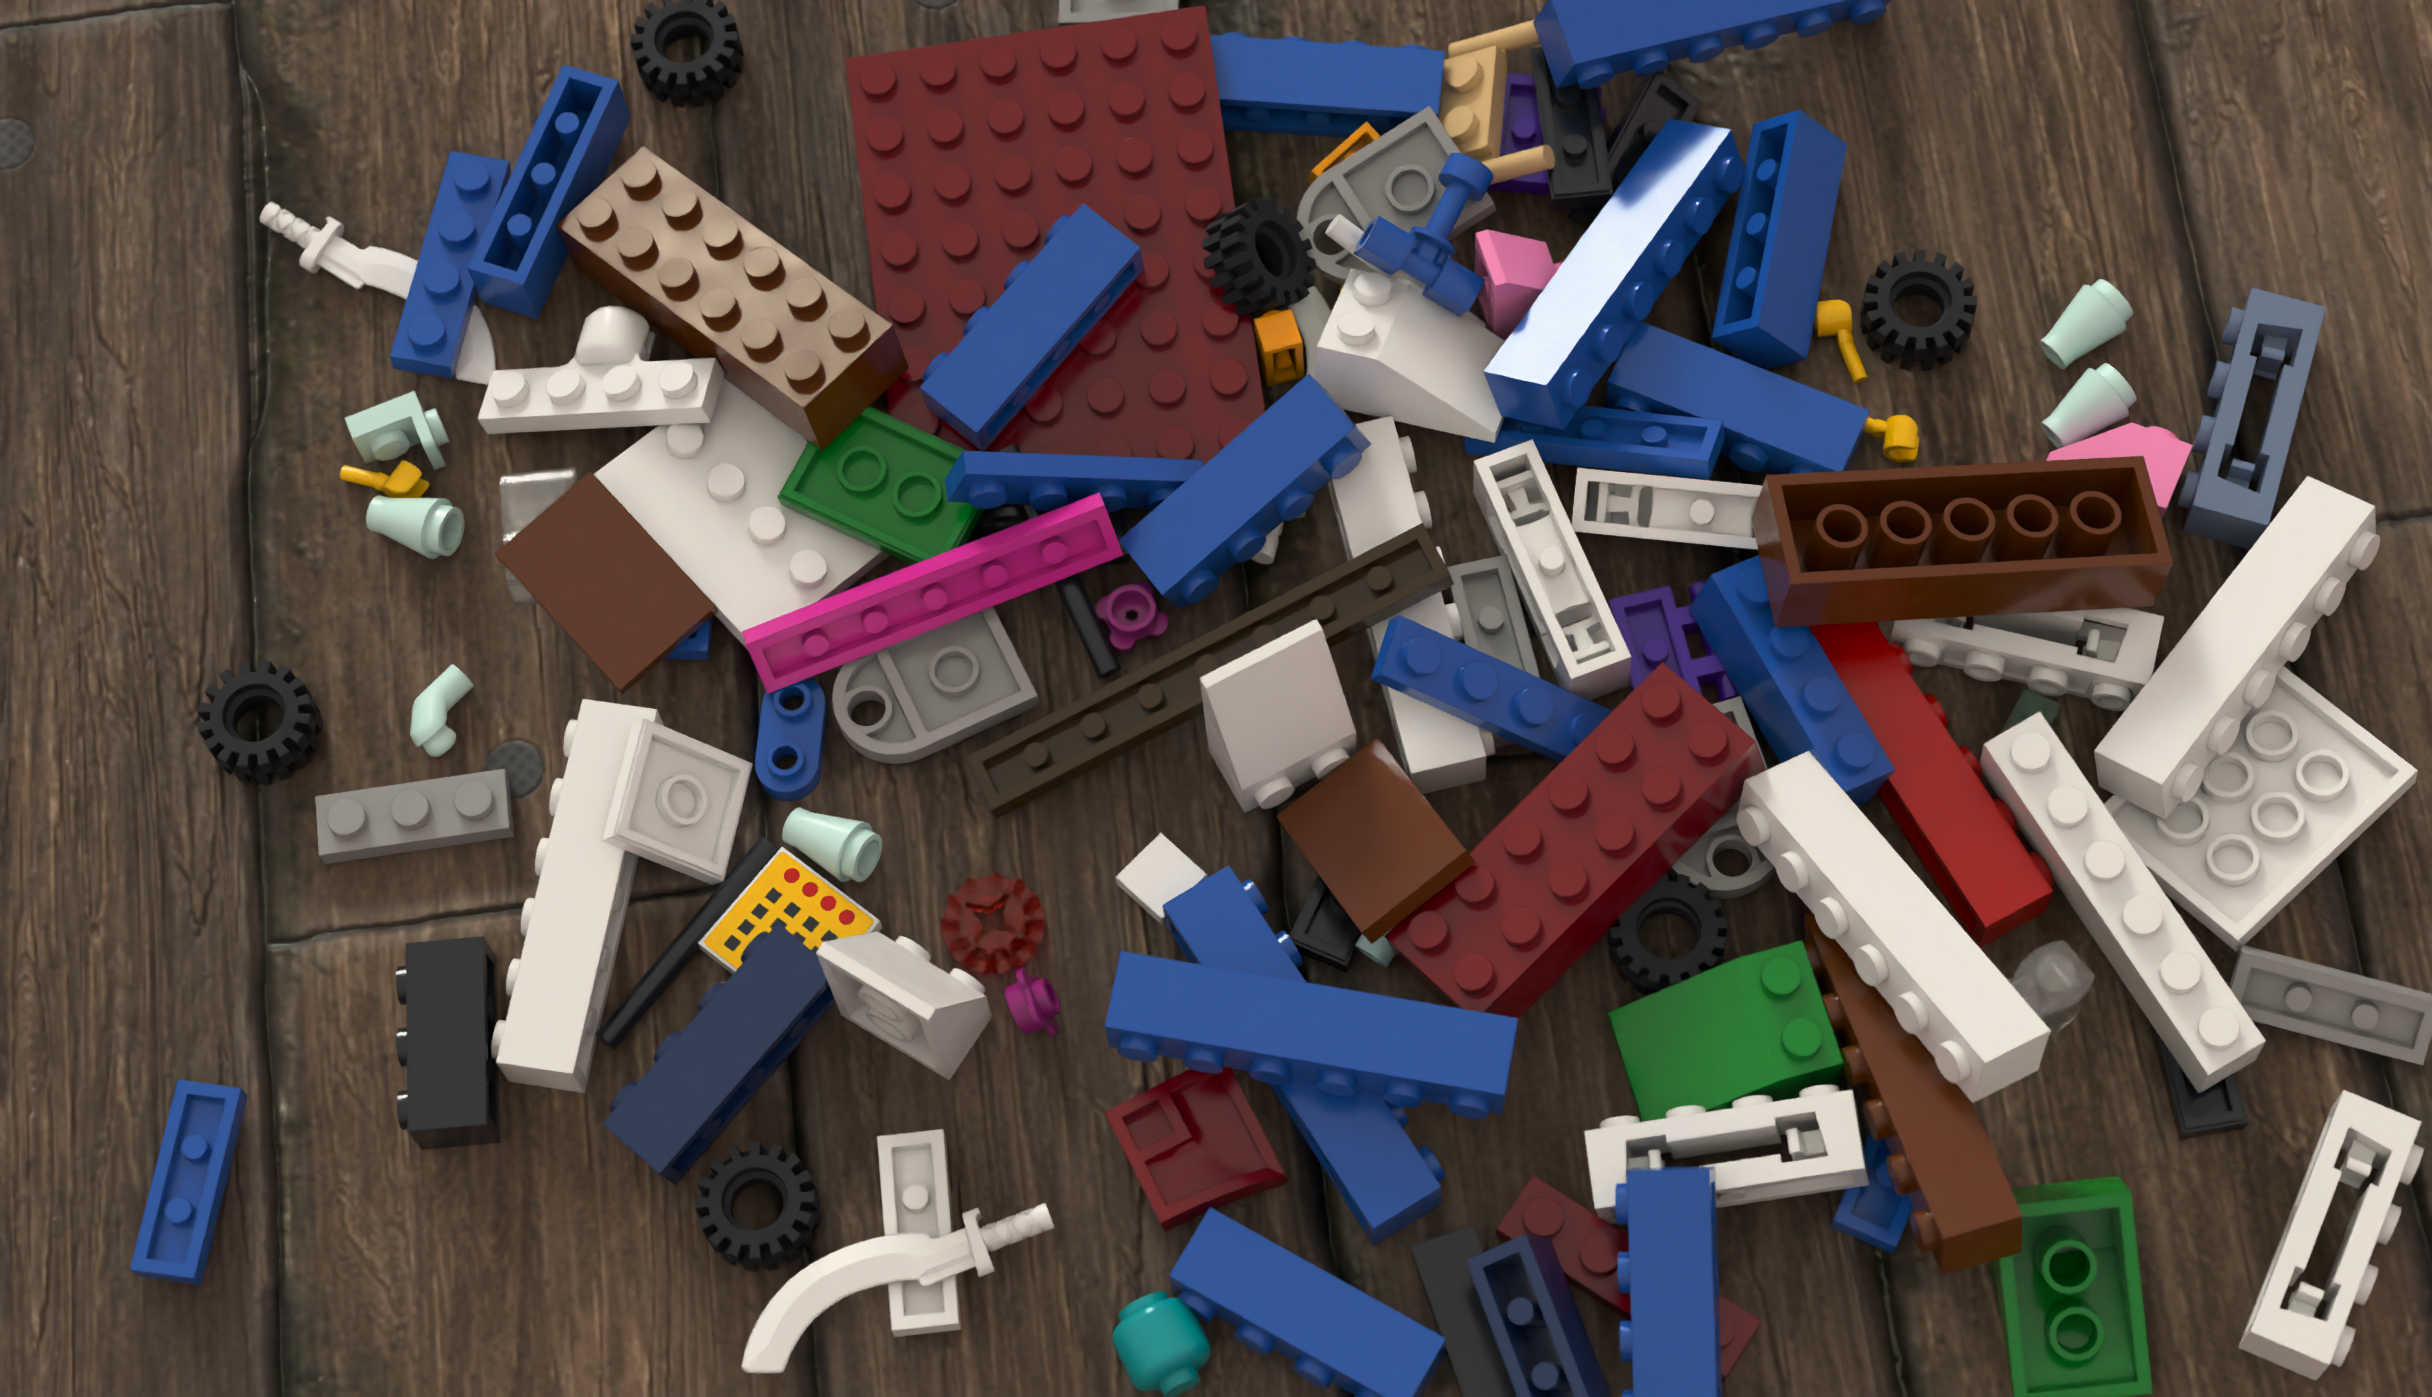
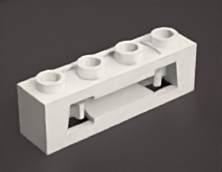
M1533 439L1475 460L1473 493L1500 554H1507L1516 590L1559 686L1588 700L1629 686L1630 652Z
M1577 468L1572 527L1575 532L1758 550L1752 516L1762 486Z
M2130 608L1974 616L1972 630L1963 628L1967 617L1894 621L1889 643L1894 641L1899 643L1909 657L1911 664L1916 666L1933 667L1941 664L1963 669L1968 676L1977 680L1993 682L2002 678L2027 684L2032 691L2042 695L2060 696L2067 693L2089 698L2095 705L2107 710L2123 711L2128 708L2152 677L2164 616ZM2084 619L2092 620V621H2096V622H2100V623H2103V624H2108V625H2112V626H2116V627L2125 628V629H2127V630L2119 629V628H2115V627H2110V626H2106V625H2102V624H2096V623L2087 622V621H2084ZM2076 640L2087 642L2083 647L2082 655L2077 654Z
M1817 1085L1801 1090L1799 1092L1800 1098L1773 1102L1770 1096L1753 1095L1737 1099L1732 1103L1733 1108L1706 1112V1108L1703 1106L1690 1105L1667 1111L1665 1119L1640 1122V1119L1636 1116H1617L1605 1119L1600 1122V1129L1584 1131L1595 1210L1600 1219L1605 1220L1609 1224L1617 1223L1615 1209L1616 1184L1627 1183V1170L1665 1167V1161H1661L1660 1154L1671 1152L1673 1159L1772 1145L1781 1143L1780 1135L1786 1134L1789 1154L1792 1155L1791 1162L1782 1163L1781 1155L1777 1154L1698 1166H1715L1716 1208L1870 1185L1853 1090L1840 1091L1836 1085Z
M2346 1090L2342 1091L2329 1111L2238 1348L2315 1381L2323 1374L2330 1363L2341 1367L2356 1329L2345 1325L2353 1302L2362 1306L2365 1304L2378 1274L2379 1268L2368 1264L2376 1241L2387 1245L2401 1213V1207L2391 1204L2399 1182L2407 1185L2411 1183L2424 1152L2423 1147L2413 1144L2421 1121ZM2340 1149L2347 1151V1155L2343 1165L2338 1170L2333 1167ZM2372 1166L2378 1169L2373 1184L2371 1183L2356 1203L2324 1290L2301 1281L2289 1299L2288 1309H2281L2280 1305L2288 1285L2292 1287L2306 1268L2338 1181L2359 1189L2366 1177L2369 1176ZM2321 1300L2327 1301L2328 1303L2322 1318H2314L2316 1308Z

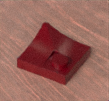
M1223 1067V1071L1220 1073H1205L1188 1069L1105 1112L1165 1232L1206 1213L1210 1207L1216 1209L1230 1202L1280 1187L1289 1182L1233 1070L1229 1067Z

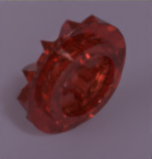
M995 871L990 876L979 879L968 877L963 887L955 894L948 895L947 906L943 917L940 919L944 943L952 957L965 968L982 974H1001L1022 966L1039 948L1045 930L1044 912L1038 896L1020 878L1014 880L1003 877ZM1004 904L1003 919L1005 924L1010 927L1012 933L1007 930L1002 932L999 929L993 928L987 936L983 935L980 940L979 935L982 925L978 917L975 916L974 911L978 913L982 911L991 915Z

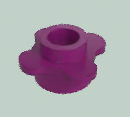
M1135 582L1131 585H1124L1114 590L1110 596H1103L1098 600L1095 612L1099 620L1105 621L1111 631L1110 644L1114 649L1122 652L1130 651L1134 648L1137 641L1148 636L1161 637L1166 633L1169 625L1168 617L1157 610L1153 598L1154 590L1149 584ZM1130 612H1135L1138 617L1134 621H1129L1126 619V615Z
M1024 967L1016 970L1018 982L1005 988L1006 1001L1015 1022L1026 1035H1030L1042 1028H1046L1051 1036L1058 1034L1059 1026L1054 1016L1061 1013V1004L1054 987L1046 977L1039 979L1037 976H1030Z

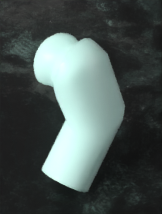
M453 664L415 699L412 706L410 736L416 747L422 745L427 754L432 757L443 755L455 743V732L445 724L447 712L474 687L467 676Z

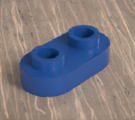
M812 678L804 679L768 694L765 691L763 696L755 770L765 792L781 801H795L806 797L816 788L821 778L828 721V705L822 688ZM798 696L804 699L802 706L796 710L783 708V704L790 697ZM792 755L798 758L796 764L790 769L782 770L776 767L777 761L783 756Z

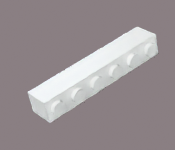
M1393 416L1355 424L1371 442V445L1361 453V461L1349 474L1339 479H1331L1327 483L1348 561L1421 523L1424 524L1426 529L1432 527L1431 513L1424 491L1414 493L1409 474L1417 472L1410 437L1398 438ZM1438 546V547H1436V549H1437V551L1439 552V554H1440V556H1441V558H1442V560H1443V562H1444L1441 549H1440V547ZM1441 591L1366 629L1375 663L1389 620L1399 615L1456 641L1463 640V630L1457 606L1455 603L1445 605ZM1381 684L1403 769L1422 794L1486 779V757L1495 755L1494 740L1491 732Z
M2307 476L2094 750L2099 787L2164 820L2168 818L2180 801L2188 802L2195 795L2201 785L2204 769L2216 754L2223 755L2231 748L2238 735L2242 719L2252 706L2259 708L2266 702L2273 690L2278 672L2288 660L2294 662L2301 656L2310 639L2311 629L2323 614L2329 616L2337 609L2343 598L2346 583L2357 569L2365 570L2372 563L2380 545V536L2376 534L2374 505L2312 477Z
M582 699L578 720L571 719L567 724L563 750L565 757H568L564 778L555 779L550 794L549 810L550 815L554 816L549 838L543 837L540 840L536 852L535 872L537 876H540L535 898H527L521 915V934L526 936L521 959L514 958L511 961L507 973L506 994L508 997H511L506 1020H498L492 1036V1057L496 1059L497 1065L509 1082L585 1093L597 1042L595 1033L600 1028L639 859L638 855L603 842L602 838L632 723L645 718L664 726L657 709Z
M2040 711L1984 743L1979 763L1982 774L1998 798L2003 800L2009 807L2017 826L2034 851L2044 860L2053 879L2198 1094L2254 1062L2266 1040Z
M1809 751L1744 780L1736 819L1743 838L1751 846H1757L1775 867L1783 886L1790 892L1797 893L1814 914L1821 931L1827 937L1835 939L1854 961L1855 968L1866 984L1876 987L1894 1009L1900 1025L1908 1033L1915 1034L1934 1056L1938 1069L1948 1081L1956 1083L1971 1102L1974 1103L2038 1071L2051 1030Z

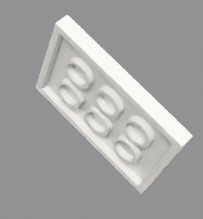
M724 378L710 423L659 425L594 473L600 482L716 606L718 612L715 616L747 650L742 631L844 592L890 556L780 504L778 495L808 442L804 437Z
M2283 666L2276 675L2273 690L2266 702L2259 708L2252 706L2240 722L2238 735L2231 748L2225 754H2216L2204 769L2201 785L2195 795L2188 802L2180 801L2166 820L2115 794L2104 805L2163 892L2237 952L2240 950L2241 944L2245 945L2416 783L2418 770Z

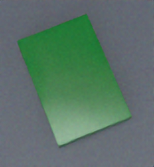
M870 406L822 451L808 442L778 495L781 505L910 565L965 545L985 510L972 507L970 503L947 502L945 478L961 453L966 450Z

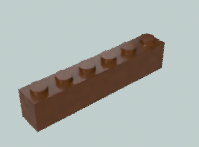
M1814 914L1804 915L1805 942L1803 944L1815 979L1823 995L1821 997L1833 1032H1839L1845 1045L1844 1048H1841V1056L1844 1062L1843 1067L1846 1077L1852 1087L1862 1086L1868 1100L1863 1103V1109L1871 1136L1875 1141L1884 1139L1891 1156L1886 1158L1889 1177L1898 1196L1908 1194L1915 1210L1910 1213V1221L1919 1249L1922 1253L1932 1250L1942 1275L2021 1253L2023 1215L1973 1103L1956 1083H1951L1941 1074L1934 1056L1915 1034L1908 1033L1900 1025L1891 1005L1875 986H1870L1862 980L1855 968L1854 961L1835 939L1827 937L1821 931Z

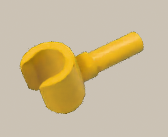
M1843 300L1818 301L1813 324L1815 336H1836L1838 348L1841 351L1853 383L1866 380L1868 376L1851 334L1852 313L1849 304Z
M1895 415L1889 417L1887 421L1868 417L1865 433L1871 434L1873 437L1884 438L1882 453L1886 458L1896 462H1913L1917 458L1919 445L1918 427L1911 417Z
M404 460L401 461L390 476L381 472L376 473L346 465L340 471L341 480L373 487L376 490L383 491L390 498H420L430 486L428 481L420 478L422 476L421 470Z

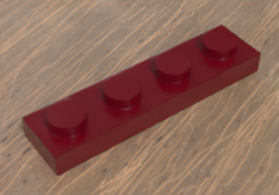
M1532 1175L1497 1227L1496 1236L1505 1242L1524 1234L1550 1238L1567 1282L1621 1317L1631 1321L1630 1293H1619L1617 1277L1618 1253L1629 1252V1236L1605 1220L1600 1219L1597 1215L1538 1177ZM1719 1294L1722 1382H1725L1760 1328L1762 1321Z

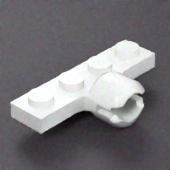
M605 306L598 308L585 319L575 356L568 364L559 367L493 370L479 412L478 421L487 434L710 423L725 373L716 358L649 361L656 336L653 332L649 331L650 327L644 316L634 310L621 306Z

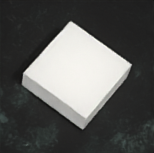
M1162 833L1116 876L1117 885L1162 926L1165 925L1162 905L1207 879V874Z

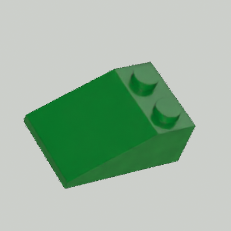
M1802 940L1738 957L1686 979L1681 983L1674 984L1608 1012V1020L1641 1122L1665 1119L1667 1111L1682 1106H1703L1706 1108V1112L1733 1108L1732 1103L1735 1100L1753 1095L1770 1096L1773 1102L1799 1097L1801 1090L1817 1085L1837 1086L1844 1064Z
M2118 1176L2011 1188L2023 1215L2021 1253L1991 1261L2012 1397H2127L2153 1394L2131 1191Z

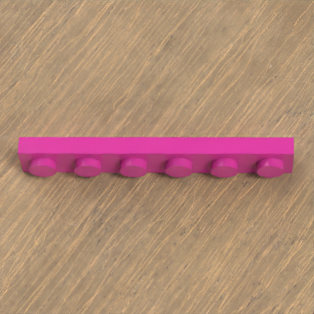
M1097 493L746 629L742 633L745 644L768 694L1121 557L1123 553L1100 493Z

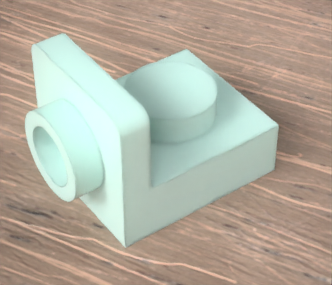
M415 391L345 417L351 437L366 464L375 460L395 459L406 453L411 446L422 443L434 470L446 466L439 446L450 442L437 409L433 408L425 412Z

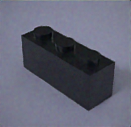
M484 936L406 943V966H398L396 970L398 1000L401 1005H406V1027L398 1028L396 1037L400 1066L407 1067V1090H400L397 1095V1115L400 1128L407 1130L421 1150L500 1143L499 1066L491 1054L492 1036L498 1022L497 957Z

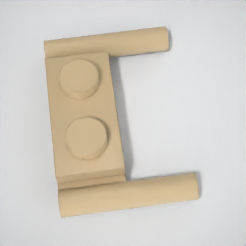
M1534 20L1451 43L1448 48L1450 59L1444 60L1439 121L1461 154L1480 161L1492 171L1494 178L1490 185L1552 169L1555 165L1554 153L1547 144L1500 157L1508 67L1507 52L1540 43L1533 24Z

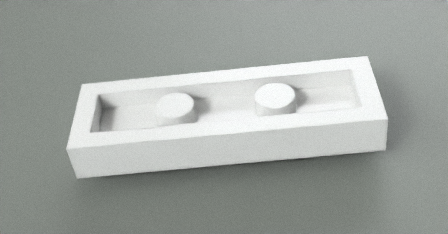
M938 1129L877 1136L884 1235L927 1232L930 1239H936L952 1233L953 1219L944 1130ZM957 1274L927 1287H921L918 1280L888 1283L891 1329L894 1337L961 1330Z

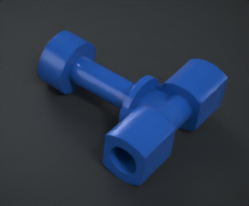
M1451 153L1438 176L1440 183L1446 189L1426 227L1414 226L1407 233L1381 216H1378L1366 227L1353 254L1390 276L1402 270L1426 285L1422 293L1423 296L1458 317L1469 311L1485 279L1451 259L1455 252V247L1447 239L1467 201H1481L1494 178L1492 171L1483 163L1468 155Z

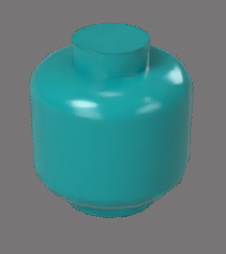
M1158 1291L1135 1300L1119 1312L1118 1318L1120 1323L1114 1329L1112 1344L1131 1384L1135 1388L1143 1392L1161 1390L1164 1397H1174L1190 1390L1201 1381L1197 1371L1209 1360L1212 1351L1211 1344L1196 1314L1190 1307L1184 1304L1181 1298H1169L1165 1291Z

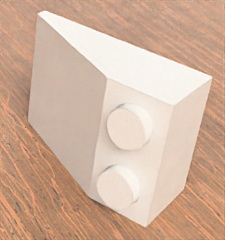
M1351 268L1316 346L1315 380L1328 391L1344 410L1380 418L1393 416L1394 421L1495 443L1505 417L1500 415L1483 371L1505 343V340L1464 314L1458 317L1423 296L1424 289L1411 281Z
M1317 619L1200 677L1208 749L1244 813L1258 806L1262 809H1269L1281 804L1294 793L1295 787L1316 776L1319 780H1323L1357 753L1356 730L1323 629Z
M878 931L825 941L816 952L843 1017L948 1080L951 1079L992 1018L987 997L983 995L986 989L978 980L957 968H953L950 974L946 973L929 962L931 955L924 948L904 936H899L894 942Z

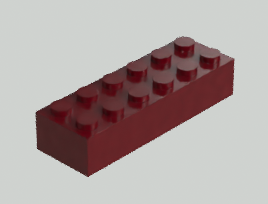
M1662 662L1469 853L1476 863L1398 923L1385 936V939L1401 965L1444 1005L1519 1019L1618 921L1617 918L1644 895L1741 798L1744 780L1766 771L1756 741Z

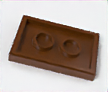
M591 471L495 553L498 560L622 695L718 612L716 606Z
M1378 737L1374 738L1276 816L1352 921L1371 944L1476 863Z

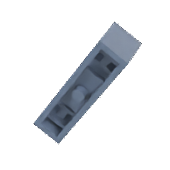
M2251 288L2244 309L2231 308L2221 342L2222 344L2232 346L2228 363L2217 361L2207 393V397L2218 400L2213 417L2202 415L2192 451L2203 454L2199 472L2187 470L2177 506L2188 509L2183 532L2250 550L2269 526L2322 325L2325 306ZM2250 352L2259 353L2258 359L2255 356H2251ZM2284 357L2291 358L2289 365L2284 364L2273 390L2254 464L2233 458L2225 479L2218 477V472H2223L2234 445L2252 374L2275 380ZM2250 480L2258 482L2256 491L2248 489Z

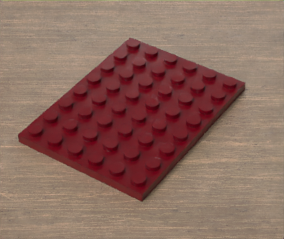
M1205 5L845 58L876 312L893 325L909 369L886 390L890 416L966 451H981L927 408L920 390L921 385L924 383L922 381L923 374L935 357L942 352L950 354L965 337L963 330L972 315L983 306L991 308L1005 292L1004 283L1012 270L1024 260L1031 262L1046 246L1044 239L1052 225L1065 214L1071 217L1083 203L1141 248L1144 270L984 452H998L1004 447L1018 444L1022 453L1203 460L1204 466L1265 412L1252 319H1250L1249 314L1242 317L1235 313L1236 302L1227 306L1220 299L1225 290L1222 286L1213 288L1209 279L1215 277L1216 274L1214 269H1205L1203 258L1211 255L1210 252L1202 249L1203 239L1209 237L1205 232L1206 228L1210 223L1214 222L1215 218L1235 209ZM1003 504L1001 506H1014L1018 504Z

